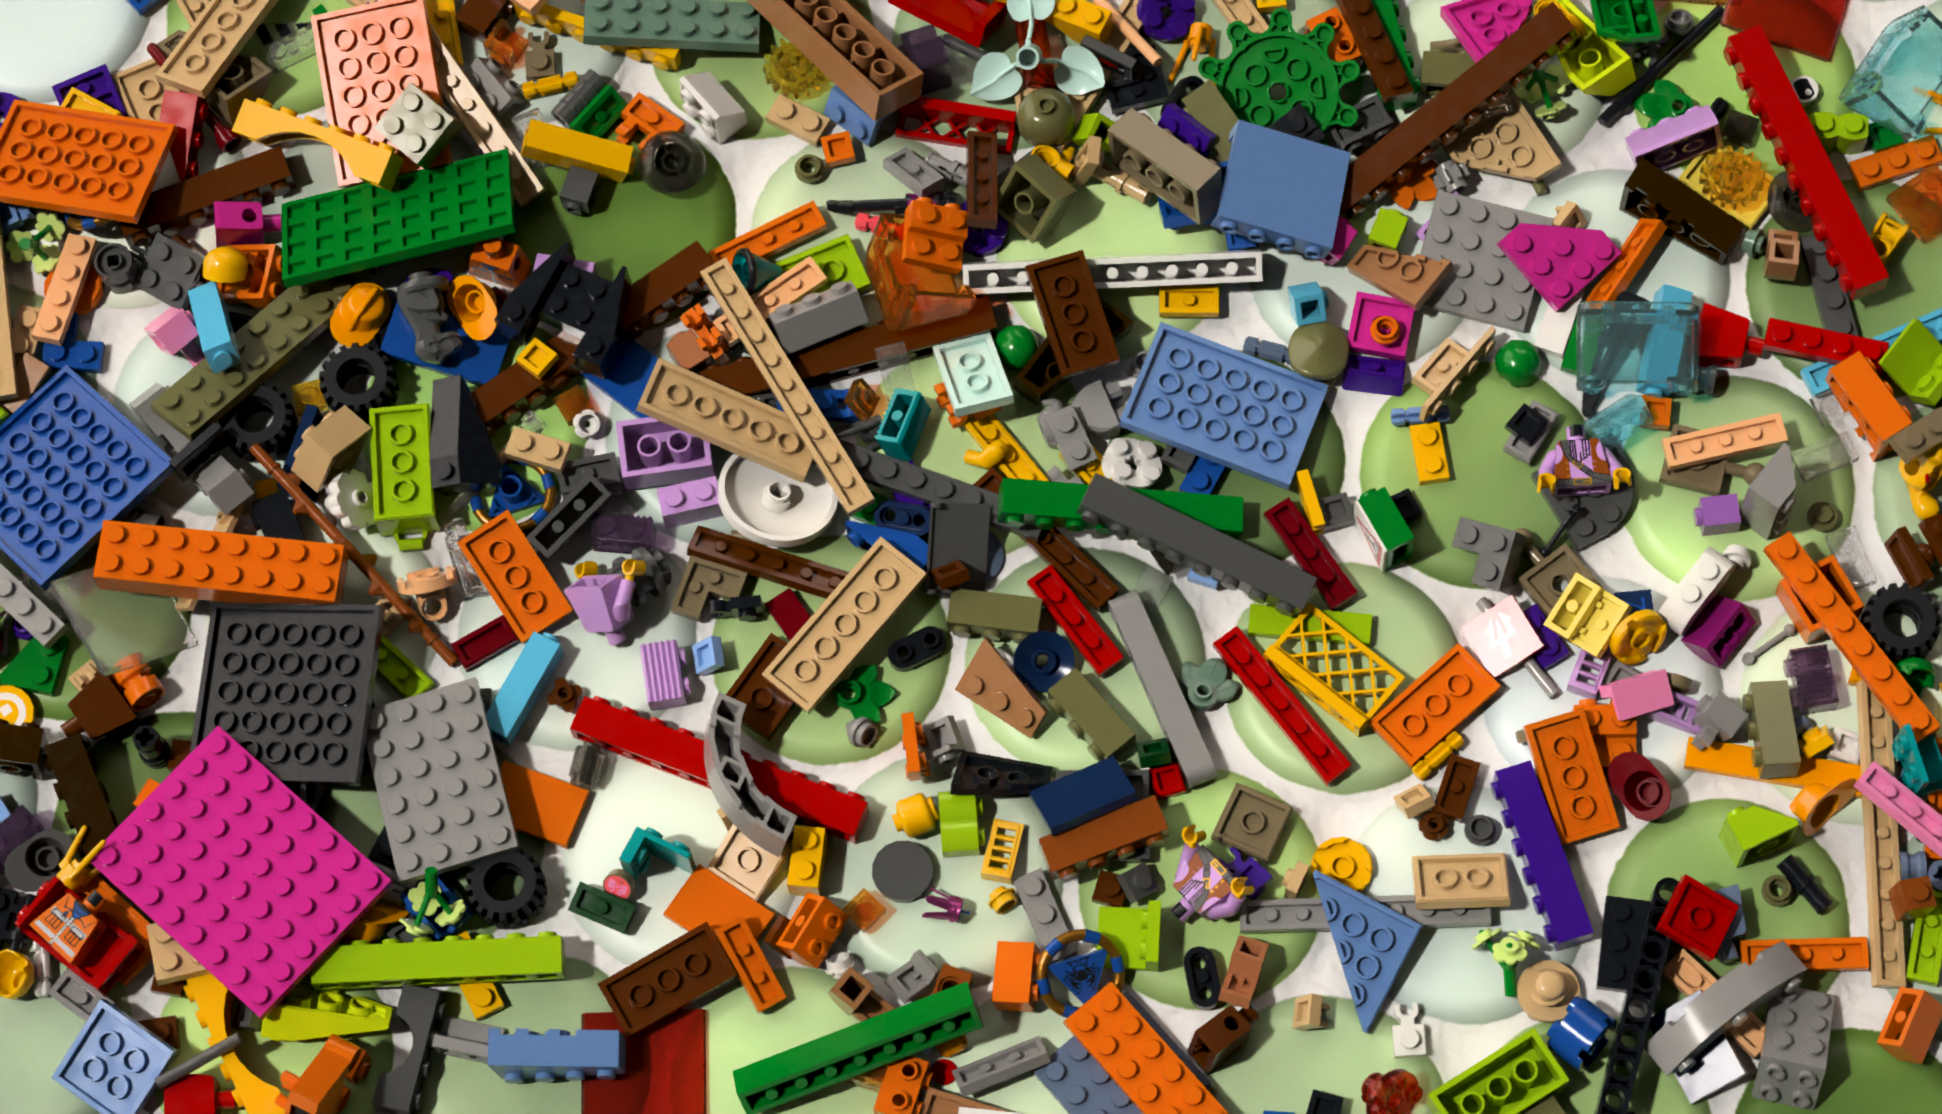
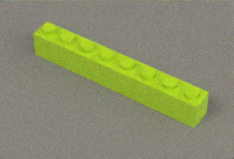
M552 931L539 932L538 937H525L524 933L507 934V938H494V935L481 934L475 936L473 940H463L462 936H447L444 938V941H432V938L418 937L414 938L413 942L401 943L400 939H384L382 944H370V941L355 940L351 941V945L339 946V943H337L311 970V984L315 990L401 987L403 984L422 986L565 979V942L561 935L557 936V933Z

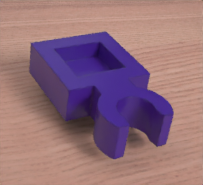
M1231 847L1229 850L1235 857V860L1232 863H1225L1221 858L1219 860L1231 873H1234L1233 875L1236 878H1248L1245 881V886H1253L1255 891L1252 895L1246 896L1250 900H1256L1274 881V878L1251 856L1244 863L1240 852L1236 848Z

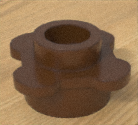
M559 678L554 683L555 688L552 693L547 695V702L549 705H556L559 709L569 713L575 709L578 697L582 695L583 691L579 685L573 686L567 683L566 679ZM567 693V697L563 698L562 694Z

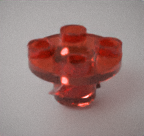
M1395 1069L1385 1075L1378 1072L1369 1075L1362 1084L1361 1098L1366 1103V1114H1410L1415 1104L1422 1098L1423 1089L1418 1085V1081L1412 1073L1405 1069Z

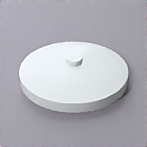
M734 453L724 464L718 481V503L730 525L746 538L772 547H793L814 540L828 528L833 520L838 504V498L819 467L813 464V461L803 483Z

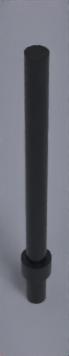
M1717 5L1689 34L1685 35L1629 89L1624 93L1620 92L1611 101L1612 104L1597 118L1598 122L1606 126L1619 113L1623 114L1632 106V101L1726 14L1725 9Z

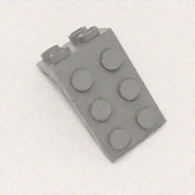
M1797 987L1789 994L1784 991L1768 1000L1762 1050L1752 1088V1096L1754 1098L1796 1108L1814 1109L1826 1072L1835 995Z

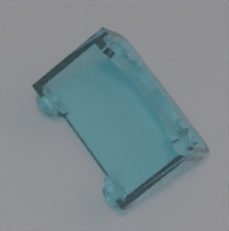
M1924 5L1890 22L1881 32L1840 93L1839 100L1851 110L1867 116L1868 119L1905 139L1912 137L1916 139L1921 136L1927 128L1925 125L1927 117L1922 113L1933 98L1927 94V91L1937 92L1942 84V22Z
M1586 301L1578 304L1576 342L1577 391H1582L1586 394H1598L1600 390L1606 388L1607 382L1667 383L1668 388L1673 390L1674 394L1682 396L1690 395L1692 392H1699L1702 329L1699 306L1690 302Z

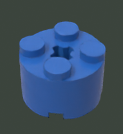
M1576 996L1569 1003L1566 1009L1568 1014L1562 1022L1556 1020L1548 1030L1547 1035L1550 1039L1547 1045L1550 1051L1581 1072L1583 1071V1065L1588 1067L1606 1046L1609 1040L1605 1034L1608 1029L1614 1032L1617 1020L1588 999H1581L1579 996Z

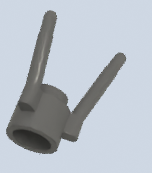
M878 414L860 422L832 429L838 439L859 433L864 443H871L866 447L867 449L873 451L881 447L874 437L878 434L879 425L882 424V418Z

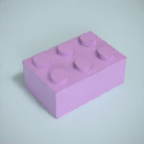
M652 417L616 422L622 478L626 490L689 482L715 476L711 443Z

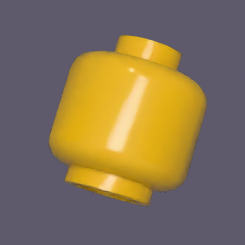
M916 793L899 800L896 803L897 813L892 815L897 831L901 832L904 830L910 838H915L936 828V820L940 819L932 797L926 798L923 793Z

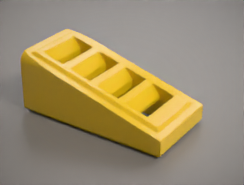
M994 818L982 865L981 879L1012 884L1024 824ZM999 828L1016 831L1015 837L998 834ZM996 840L1013 843V846L1011 848L996 845ZM994 851L1008 853L1010 858L994 856L993 853ZM991 862L1006 864L1008 866L1007 869L992 867Z

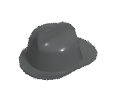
M48 829L35 834L16 847L8 855L5 862V876L8 882L14 888L24 892L38 891L44 882L50 881L61 870L58 864L73 843L71 838L62 831Z

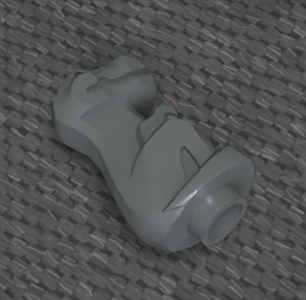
M431 271L416 272L408 276L409 281L402 283L397 288V301L404 317L415 334V355L423 362L439 366L443 364L445 359L457 354L462 348V340H460L461 337L457 332L448 331L441 333V326H446L450 321L449 316L444 312L445 302L443 294L450 286L449 280L442 275L432 276Z

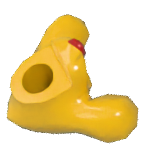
M1942 444L1909 465H1906L1902 459L1899 462V471L1907 486L1913 512L1920 520L1935 516L1940 510L1938 501L1928 491L1935 487L1942 474Z

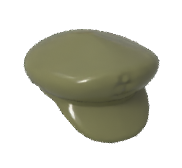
M1323 321L1301 325L1293 332L1290 338L1288 355L1290 365L1295 373L1307 379L1317 380L1329 385L1328 390L1336 383L1338 376L1344 371L1348 363L1350 351L1348 339L1345 333L1333 323Z

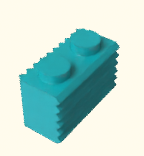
M896 388L894 389L895 393L892 394L893 398L889 400L890 404L887 405L888 409L885 410L886 414L883 415L884 419L881 420L882 424L879 425L880 429L877 430L878 434L874 437L887 456L910 461L931 408L927 405L922 393Z

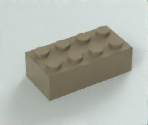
M1130 108L1108 129L1111 163L1114 167L1128 174L1130 178L1199 225H1202L1219 208L1223 189L1221 168L1213 159H1206L1191 144H1184L1169 129H1162L1145 113L1140 114L1133 108Z

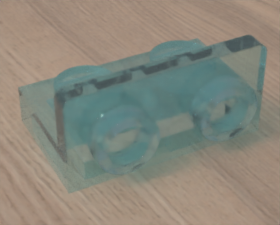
M1627 394L1580 425L1584 426L1586 436H1594L1600 439L1601 445L1610 450L1653 423L1654 418L1641 395Z

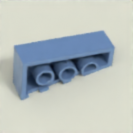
M500 1028L488 1029V1066L498 1076L505 1079L506 1083H522L524 1078H535L538 1082H552L554 1077H566L570 1081L585 1080V1076L596 1075L598 1079L611 1080L615 1079L616 1075L625 1074L626 1037L620 1030L578 1029L576 1030V1036H572L569 1031L561 1029H548L545 1035H539L537 1032L516 1028L514 1035L501 1034Z

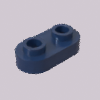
M887 500L876 507L874 520L879 527L922 536L929 533L930 508L920 504ZM889 509L893 510L896 514L894 520L889 519L887 516ZM918 514L922 515L925 519L923 525L918 524L916 521Z

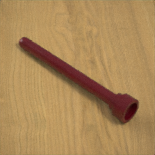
M155 43L148 44L147 52L161 67L167 59L166 55ZM208 107V117L205 122L215 133V143L223 153L232 151L241 142V137L231 131L232 128L224 126Z

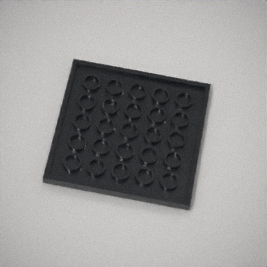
M212 602L190 753L219 725L283 784L361 786L385 608L382 605Z

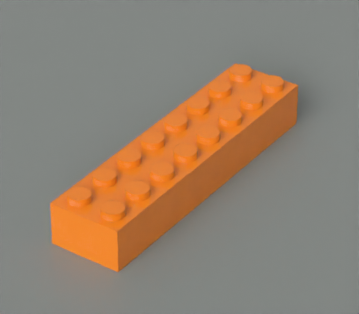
M103 520L93 578L99 589L227 603L341 604L349 556L345 545Z

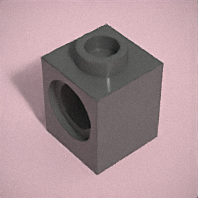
M573 165L570 166L559 195L562 207L567 212L574 215H581V213L591 215L602 186L599 173Z

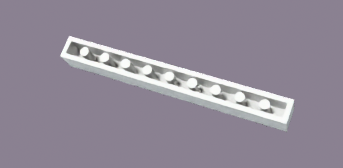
M1260 249L1085 257L1096 289L1263 281L1262 251ZM1048 259L963 263L964 295L1032 292L1025 267Z

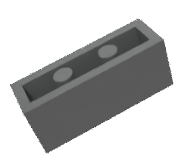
M590 473L526 538L547 559L551 560L614 495Z

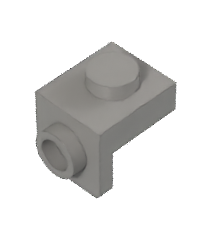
M945 716L923 728L932 750L931 753L925 756L927 762H939L940 765L948 764L957 759L956 754L966 750L954 716Z
M919 949L914 952L909 962L887 976L885 984L904 1004H907L932 986L939 974V969L934 961Z

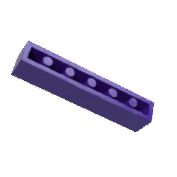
M1531 760L1495 771L1494 782L1490 783L1495 800H1501L1504 809L1501 811V817L1505 828H1511L1514 836V839L1511 840L1515 856H1521L1525 867L1522 868V875L1526 885H1532L1535 896L1532 897V902L1537 915L1542 914L1546 923L1543 926V932L1547 943H1553L1555 951H1559L1591 941L1594 931Z

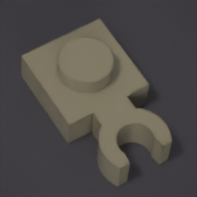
M544 31V39L541 42H536L533 32H529L528 42L533 51H525L527 82L532 80L533 82H538L537 79L556 75L554 49H548L551 45L548 31Z

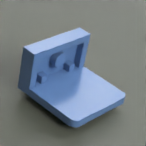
M837 85L831 88L823 114L846 131H849L850 134L867 146L875 142L882 120L890 115L888 114L874 121Z

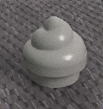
M859 717L846 724L848 740L852 745L866 748L875 741L877 727L872 720L866 717Z

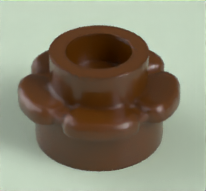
M1428 811L1424 814V818L1419 820L1418 827L1426 839L1434 841L1442 839L1447 835L1449 820L1444 815ZM1436 823L1437 827L1432 828L1431 824Z

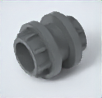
M640 546L632 550V559L645 561L646 563L644 575L634 577L633 582L636 583L631 604L635 607L646 603V593L651 592L653 596L658 597L666 592V586L671 583L672 575L663 555L655 548L645 549ZM622 556L614 559L612 568L607 570L606 575L621 574L623 579H625L626 575L622 571V563L627 559Z

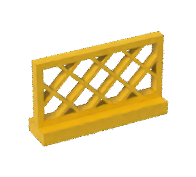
M1311 603L1304 608L1273 645L1271 644L1263 653V658L1277 674L1357 737L1361 735L1369 721L1405 680V676ZM1310 613L1321 621L1322 631L1304 632L1303 621ZM1325 625L1331 630H1325ZM1299 627L1300 633H1294L1296 629ZM1339 635L1345 641V650L1328 651L1326 636ZM1322 637L1324 651L1306 653L1304 638ZM1289 639H1301L1302 653L1289 654L1281 647ZM1349 644L1352 645L1355 649H1349ZM1363 654L1369 661V668L1352 670L1350 655ZM1346 655L1348 670L1330 672L1328 657ZM1324 657L1326 672L1313 673L1308 669L1307 659ZM1298 659H1303V664H1301V663H1300L1299 661H1297V660H1298ZM1373 663H1375L1378 666V668H1373ZM1387 673L1395 681L1388 688L1376 689L1374 674ZM1370 674L1372 689L1354 690L1352 676ZM1348 676L1350 691L1337 692L1331 686V677ZM1320 678H1327V683ZM1376 694H1383L1377 701ZM1372 695L1373 706L1366 714L1356 707L1355 696ZM1345 697H1351V702L1348 701Z

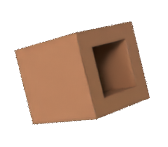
M692 329L675 334L666 346L669 356L677 366L700 375L699 372L705 371L707 367L713 365L711 355L708 351L701 349L696 342L698 337Z

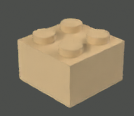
M346 405L336 412L331 410L324 416L320 424L316 427L314 425L309 426L302 434L301 439H303V442L293 455L295 461L291 471L318 493L332 481L334 475L345 472L356 464L371 427Z

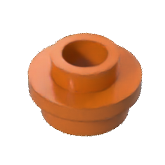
M1380 316L1371 324V337L1380 345L1393 344L1400 336V325L1390 316ZM1382 328H1387L1390 330L1391 333L1388 335H1382L1380 333V330Z

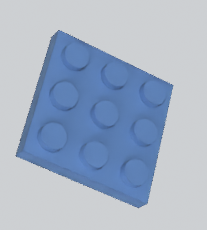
M100 999L51 1078L101 1114H139L157 1086L155 1078L166 1072L178 1050L108 1000Z

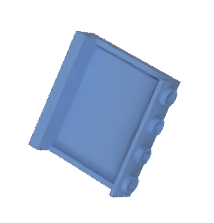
M1238 120L1230 130L1228 141L1232 142L1218 214L1212 221L1211 226L1219 228L1221 232L1226 234L1246 236L1253 242H1266L1276 245L1280 250H1294L1304 253L1306 257L1311 259H1324L1333 249L1351 153Z

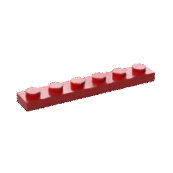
M1238 626L1213 643V648L1326 786L1351 769V763Z

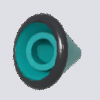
M747 248L738 249L733 257L732 268L749 296L783 273L780 266L752 253Z

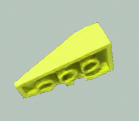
M1556 0L1568 12L1575 15L1587 31V35L1584 38H1577L1575 43L1564 53H1557L1567 78L1584 94L1614 96L1636 81L1631 57L1615 42L1597 36L1595 24L1569 0Z
M304 977L262 1021L260 1037L270 1038L274 1041H299L330 1037L332 1034L339 1036L388 1030L393 1007L361 996L353 998L342 996L339 994L340 989L315 990L311 984V979Z

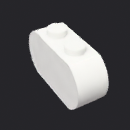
M1711 546L1708 547L1661 606L1658 614L1664 619L1667 627L1683 636L1724 586L1736 564Z

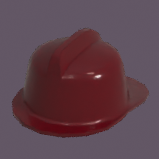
M1624 752L1614 757L1608 767L1607 779L1608 785L1617 798L1638 819L1650 821L1663 816L1669 808L1672 799L1671 788L1664 776L1642 754Z

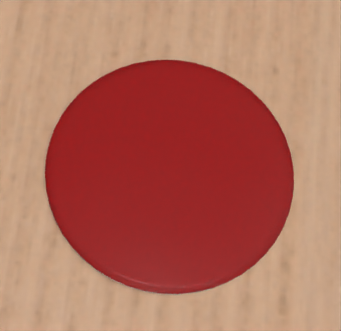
M947 1059L936 1061L931 1067V1072L934 1073L933 1081L939 1085L952 1083L955 1080L952 1070L957 1069L955 1064Z

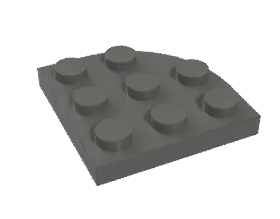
M1610 432L1598 439H1600L1602 446L1607 447L1623 468L1631 471L1632 486L1629 487L1627 483L1622 482L1619 483V489L1615 490L1612 480L1609 494L1552 497L1551 490L1548 488H1542L1540 492L1560 525L1575 504L1581 507L1577 515L1573 517L1564 530L1577 552L1614 532L1626 518L1634 496L1633 472L1626 456ZM1538 470L1533 472L1531 475V479L1535 483L1536 487L1538 482Z

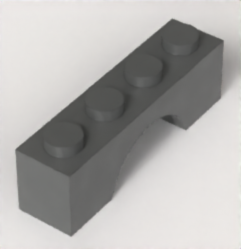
M403 984L396 1015L402 1023L411 1029L413 1046L409 1057L400 1067L379 1075L372 1101L376 1111L388 1114H414L415 1110H420L423 1102V1092H420L423 1080H428L430 1075L431 1062H428L431 1050H434L432 1047L435 1034L439 1035V1032H436L438 1021L444 1019L447 1009V1002H444V997L440 991Z

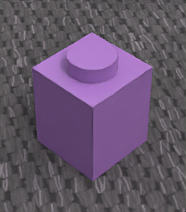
M1737 493L1700 498L1697 508L1693 509L1695 526H1700L1702 536L1736 533L1739 531L1742 521Z

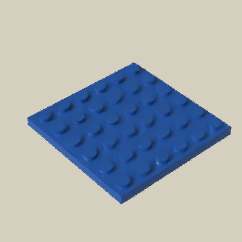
M65 365L0 425V550L44 591L53 585L100 541L103 520L121 521L174 472L168 462L172 458L68 365Z

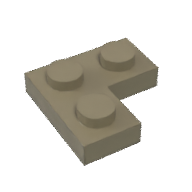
M691 555L671 605V613L700 622L710 595L724 600H730V597L742 596L749 577L748 573Z

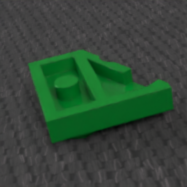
M61 636L47 650L36 638H32L0 674V686L11 685L26 692L54 697L70 639L67 636Z

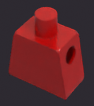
M1704 303L1690 366L1694 362L1699 363L1701 367L1714 365L1717 368H1740L1743 353L1761 357L1764 339L1747 335L1750 323L1748 318Z
M187 1074L164 1087V1114H221L220 1110L237 1109L238 1105L231 1093L232 1090L220 1091L219 1081L211 1075Z

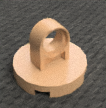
M447 566V572H439L438 567L410 572L406 574V581H403V578L400 577L396 580L398 592L402 595H416L420 613L427 620L438 621L447 612L444 588L458 581L455 567ZM433 598L438 599L441 602L440 611L436 614L426 613V602Z

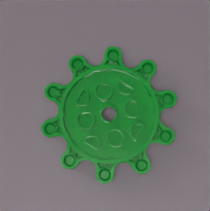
M1277 8L1272 12L1269 28L1261 34L1252 33L1247 25L1241 21H1234L1227 28V36L1233 46L1231 54L1225 59L1206 57L1199 63L1198 70L1201 76L1211 79L1215 83L1216 88L1239 120L1268 128L1299 103L1323 134L1331 125L1351 127L1358 120L1357 110L1353 106L1342 102L1339 93L1343 85L1359 77L1360 67L1353 60L1336 62L1328 56V46L1335 37L1334 28L1328 23L1318 24L1309 34H1298L1292 27V15L1285 8ZM1276 85H1282L1287 89L1286 97L1282 100H1273L1270 96L1271 89ZM1323 140V141L1320 143V144H1323V145H1327L1326 142H1325V140Z

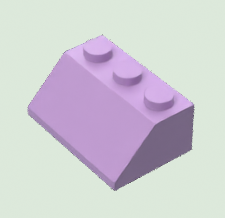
M1709 104L1703 107L1694 106L1683 115L1675 118H1664L1653 127L1648 129L1639 128L1631 132L1628 137H1625L1627 149L1635 168L1642 157L1659 169L1664 170L1724 146L1719 122Z

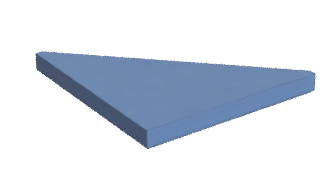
M1314 870L1312 875L1363 1032L1368 1033L1423 925Z

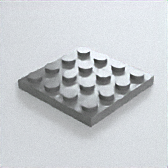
M1438 190L1420 255H1425L1427 259L1441 261V259L1451 260L1454 267L1421 307L1524 333L1535 288L1496 244L1520 223L1552 226L1554 218Z

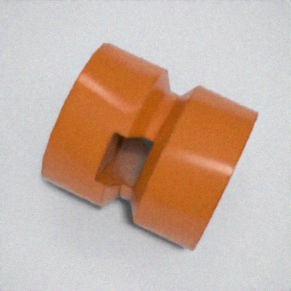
M140 654L125 658L109 673L110 680L119 692H124L122 697L133 712L143 711L151 707L161 699L166 690L155 674L150 675L151 668Z

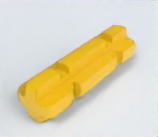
M576 71L564 73L565 76L558 74L537 79L538 82L533 83V80L522 83L525 99L536 98L537 94L544 96L562 92L566 87H568V90L572 89L578 82V75Z
M1456 731L1450 732L1445 737L1444 742L1440 741L1424 756L1423 761L1419 760L1412 767L1413 774L1419 780H1425L1431 774V770L1435 771L1453 753L1452 751L1456 752L1463 746L1464 739Z

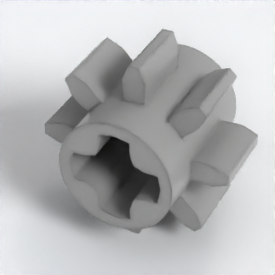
M1452 159L1440 164L1435 169L1437 175L1433 177V183L1437 191L1446 190L1449 193H1454L1455 191L1460 193L1468 187L1466 180L1470 179L1469 175L1471 174L1464 162L1457 165L1455 160Z

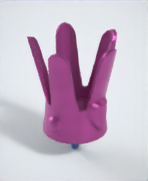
M929 886L932 891L947 899L930 895L926 897V901L947 910V912H926L922 917L948 919L950 922L958 923L961 913L970 914L969 911L962 910L964 899L952 895L947 896Z

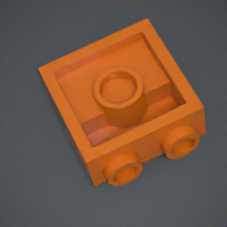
M919 197L916 200H912L905 209L902 263L959 274L962 270L963 243L968 236L966 211L961 210V206L956 203H947L944 206L933 204V200L928 197Z
M276 244L227 245L240 250L246 256L248 272L244 281L217 283L226 303H245L250 308H265L284 292V287L281 283L282 248Z
M1583 699L1579 701V705H1573L1572 711L1584 708L1603 771H1608L1609 764L1614 757L1621 753H1637L1636 717L1619 721L1612 700H1610V704L1598 705L1595 699Z

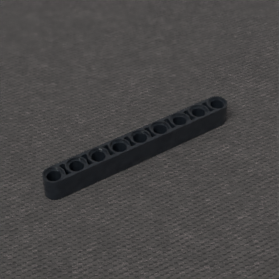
M1667 877L1661 879L1650 896L1594 1114H1627L1671 943L1670 938L1655 930L1656 928L1653 926L1652 920L1661 919L1669 901L1664 900L1660 896L1659 891L1668 890L1673 894L1678 884V881L1674 878ZM1644 949H1655L1658 952L1659 958H1648L1645 955ZM1637 978H1647L1651 983V988L1640 987L1637 983ZM1629 1007H1639L1643 1011L1644 1017H1633L1629 1012ZM1621 1037H1632L1636 1042V1047H1626L1622 1043ZM1621 1065L1628 1070L1629 1076L1625 1078L1617 1076L1614 1072V1066ZM1614 1095L1618 1097L1621 1106L1617 1108L1610 1106L1606 1101V1096Z

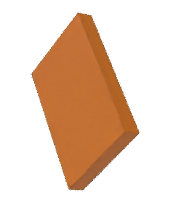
M504 760L500 770L515 830L567 849L590 795L589 790Z
M698 864L663 913L664 917L687 932L707 922L713 933L715 929L743 915L757 942L776 917L773 912L700 864Z

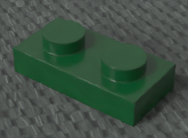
M580 882L568 910L626 935L638 906Z

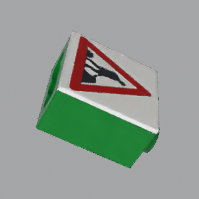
M1385 487L1379 490L1373 488L1363 493L1360 499L1355 501L1354 525L1383 573L1412 558L1415 537Z

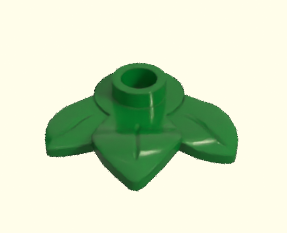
M1655 80L1654 92L1642 95L1634 103L1635 108L1640 113L1650 118L1647 129L1657 125L1664 118L1678 117L1694 107L1691 98L1686 94L1680 93L1677 85L1669 80ZM1677 103L1684 105L1680 111L1674 110L1673 107Z
M862 665L854 669L849 679L838 683L834 690V698L840 707L849 709L855 719L866 717L875 724L881 721L878 708L888 704L896 692L888 684L876 680V665ZM847 691H852L855 693V696L852 699H846L844 694Z

